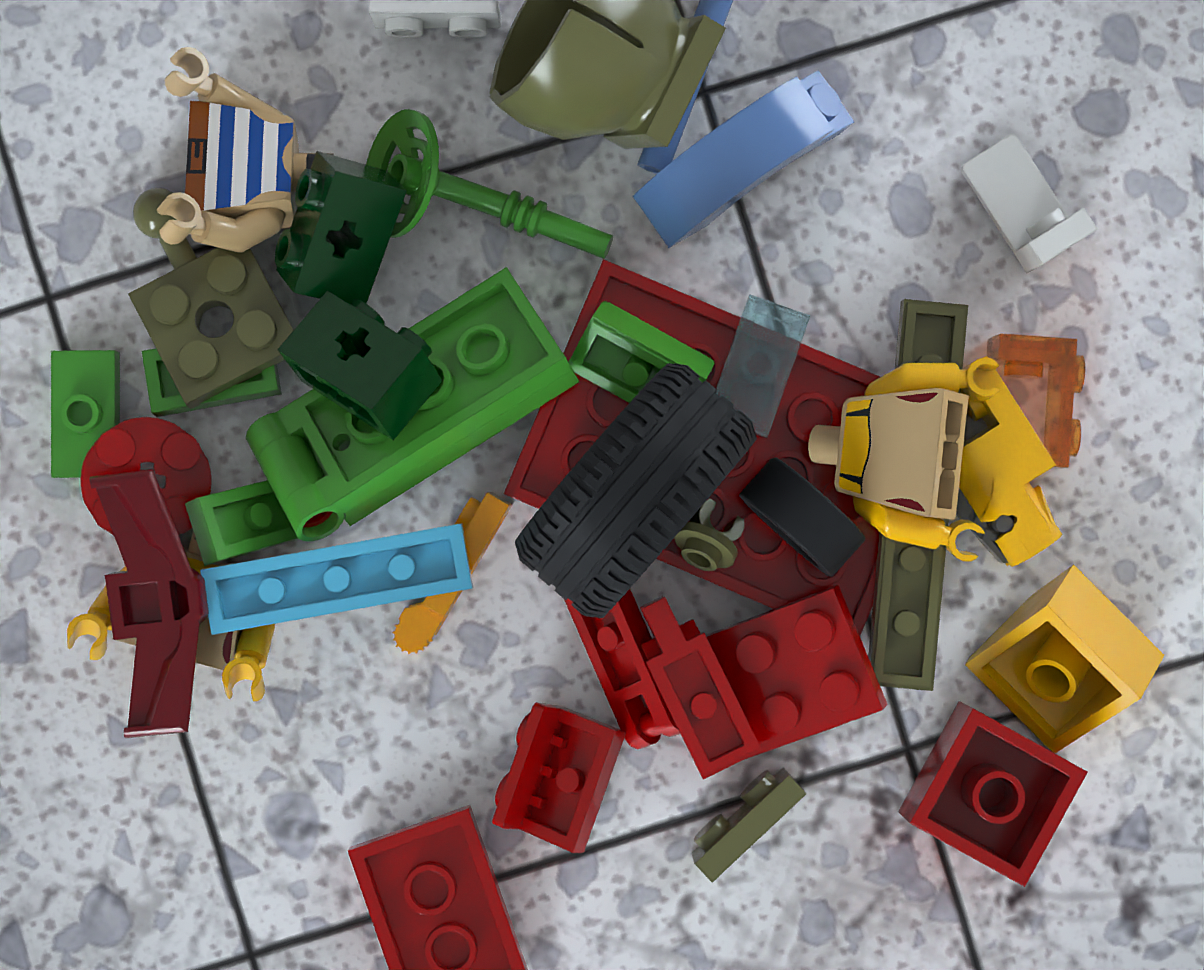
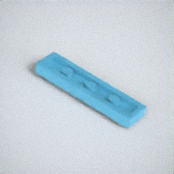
M462 523L200 570L205 580L211 635L474 588Z

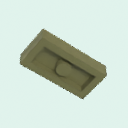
M784 767L774 776L768 770L764 771L741 793L740 797L745 803L732 816L726 819L722 814H719L698 832L694 838L698 847L692 852L694 864L713 883L807 793Z

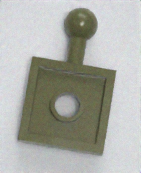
M152 188L146 190L137 198L133 208V218L142 233L159 239L174 270L128 293L182 399L190 409H193L205 400L258 375L272 365H277L285 359L277 349L294 329L251 249L244 252H234L217 247L197 258L187 238L179 244L171 245L164 242L159 232L168 220L176 219L169 215L159 214L157 208L173 192L164 188ZM217 306L230 309L233 312V324L226 334L211 338L201 333L200 320L207 310Z

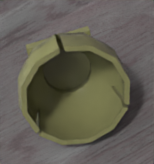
M525 0L512 23L496 61L489 91L491 95L489 97L499 108L523 126L562 140L604 134V138L624 149L668 147L726 28L706 15L691 18L681 17L675 0Z

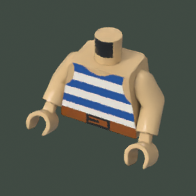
M190 47L179 49L170 60L175 66L183 68L189 77L179 71H172L165 78V86L168 92L179 97L187 96L195 91L198 93L199 101H190L185 193L176 192L168 195L157 208L159 214L169 215L176 219L168 220L159 232L164 242L171 245L179 244L191 234L195 242L234 252H244L279 233L280 229L291 227L297 210L295 193L298 180L305 169H311L316 153H299L294 119L283 115L281 111L218 74L213 73L208 76V61L197 49Z

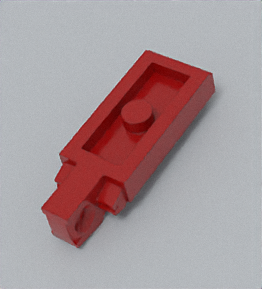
M665 596L659 597L640 607L654 636L653 639L640 644L647 658L644 661L702 779L704 780L762 751L705 633H700L694 619L679 625Z

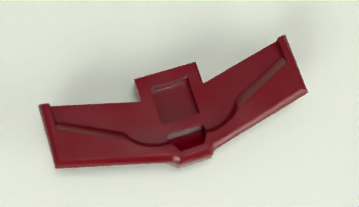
M153 469L92 476L89 479L91 488H96L127 568V571L113 572L105 575L113 640L137 638L128 726L124 728V738L188 732L199 625L209 614L205 580L199 572L190 567Z

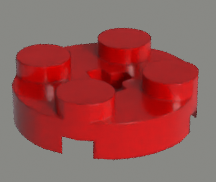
M136 417L123 420L103 432L86 453L80 476L84 503L97 525L114 536L96 488H91L90 477L139 471L141 463L149 462L154 463L153 469L155 474L165 476L164 487L160 489L178 535L191 530L192 525L185 503L210 495L212 485L210 465L197 440L175 423L154 417Z

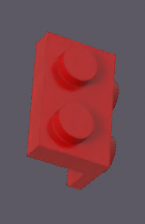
M534 703L531 712L524 717L518 728L516 737L518 748L509 773L503 777L495 795L497 808L492 823L503 829H520L571 853H584L626 732L563 706Z

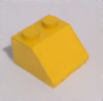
M1073 564L1032 594L969 657L965 665L1053 753H1057L1140 700L1165 655Z

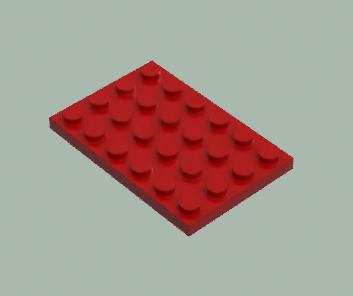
M603 259L563 352L567 361L569 362L585 329L603 301L610 302L711 358L715 364L706 381L717 389L716 394L718 396L724 395L734 404L732 408L736 412L740 410L752 420L757 440L708 498L716 502L715 508L710 514V522L716 530L723 532L726 525L737 516L744 519V530L741 536L733 542L738 551L733 565L728 568H717L714 571L698 569L683 559L681 555L682 550L677 546L675 539L668 544L656 559L772 609L839 585L860 636L873 607L879 531L855 511L853 496L836 491L834 484L836 465L820 464L811 461L808 442L815 425L841 426L842 408L845 400L851 397L864 396L869 383L880 378V376ZM575 373L580 382L540 406L503 494L539 509L629 402ZM776 457L804 477L836 505L865 536V541L834 576H827L806 560L760 519L739 497L740 492L771 458Z

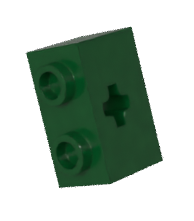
M316 151L311 169H305L297 183L295 202L298 207L290 230H284L278 239L275 250L276 271L293 293L321 299L326 291H329L349 304L354 299H359L367 304L407 190L387 170Z
M326 291L277 349L301 382L393 441L443 381L428 358L432 353V349L421 337L405 327H401L396 333L386 327L383 318L365 302L354 299L349 304L329 291Z

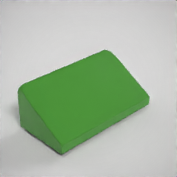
M603 301L592 316L569 360L574 373L629 403L667 363L688 365L700 376L699 380L702 383L707 379L715 364L706 355L607 301Z

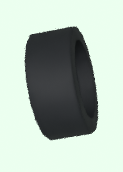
M776 457L771 458L739 494L744 503L760 519L827 576H834L865 541L863 533L836 505L804 477Z

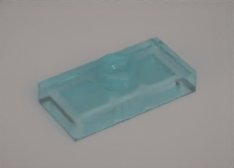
M749 294L716 386V394L720 397L724 395L734 404L732 408L736 412L740 410L752 420L757 436L768 438L810 315Z

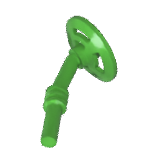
M404 109L391 116L378 132L370 149L366 165L387 170L407 190L406 195L411 196L408 204L403 201L399 213L405 215L401 222L395 223L390 238L401 237L411 231L423 216L431 197L434 195L500 218V225L506 228L513 223V228L516 232L521 233L526 228L527 236L532 238L539 233L603 259L606 258L609 252L613 235L547 210L546 202L540 200L534 205L533 197L527 195L521 200V193L514 190L508 195L439 171V146L436 131L430 119L419 111ZM420 129L426 136L427 141L415 138L413 130ZM396 146H398L401 154L395 155L390 162L391 156ZM417 150H421L424 156L423 159H419Z

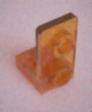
M998 334L993 336L987 342V356L995 360L998 365H1004V376L1031 379L1042 378L1043 368H1048L1043 445L1056 464L1051 469L1068 468L1070 457L1077 456L1081 442L1080 420L1072 418L1074 393L1082 391L1085 379L1084 356L1076 355L1077 339L1015 334Z

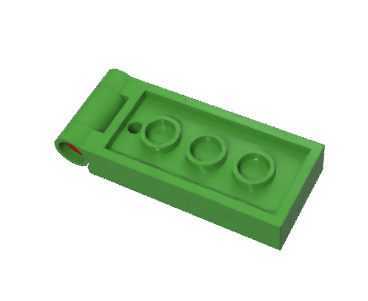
M507 267L409 328L432 349V353L428 358L443 381L394 441L314 389L279 411L259 418L249 427L246 433V440L298 539L307 542L321 540L335 532L343 523V520L349 526H352L580 382L561 349Z

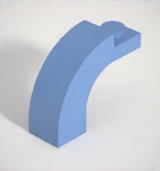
M819 70L801 80L796 76L759 98L704 136L656 174L633 197L668 248L708 226L729 207L773 174L841 134L854 123V120L841 103L836 91L829 86Z

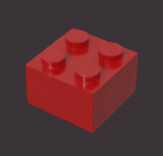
M959 701L898 812L913 826L1025 887L1088 771Z

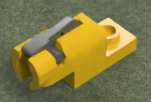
M978 369L973 374L975 384L981 389L998 388L1000 391L984 401L968 398L967 414L975 422L982 418L987 428L964 441L956 515L960 519L970 520L979 525L985 534L971 530L998 562L1013 567L1043 551L1063 535L1054 522L1041 487L1037 485L1033 488L1029 483L1056 466L996 369L986 371Z

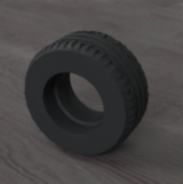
M667 363L644 386L571 469L515 540L519 560L531 571L536 570L539 573L538 577L548 586L551 584L555 586L556 589L554 591L564 600L569 598L573 602L571 605L584 616L603 618L617 604L757 440L752 420L740 410L736 412L732 408L734 404L724 395L718 396L716 394L717 389L706 380L702 383L699 380L700 376L688 365Z

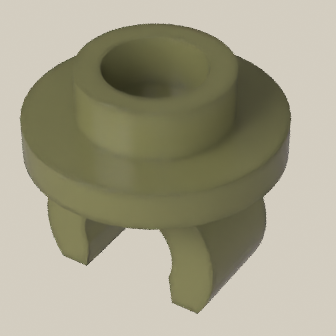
M712 499L705 501L690 521L674 537L677 546L682 550L681 555L683 559L690 565L704 571H714L717 568H728L733 565L738 555L737 548L733 542L741 536L744 530V519L739 516L731 520L723 532L716 530L710 522V514L716 505V502Z

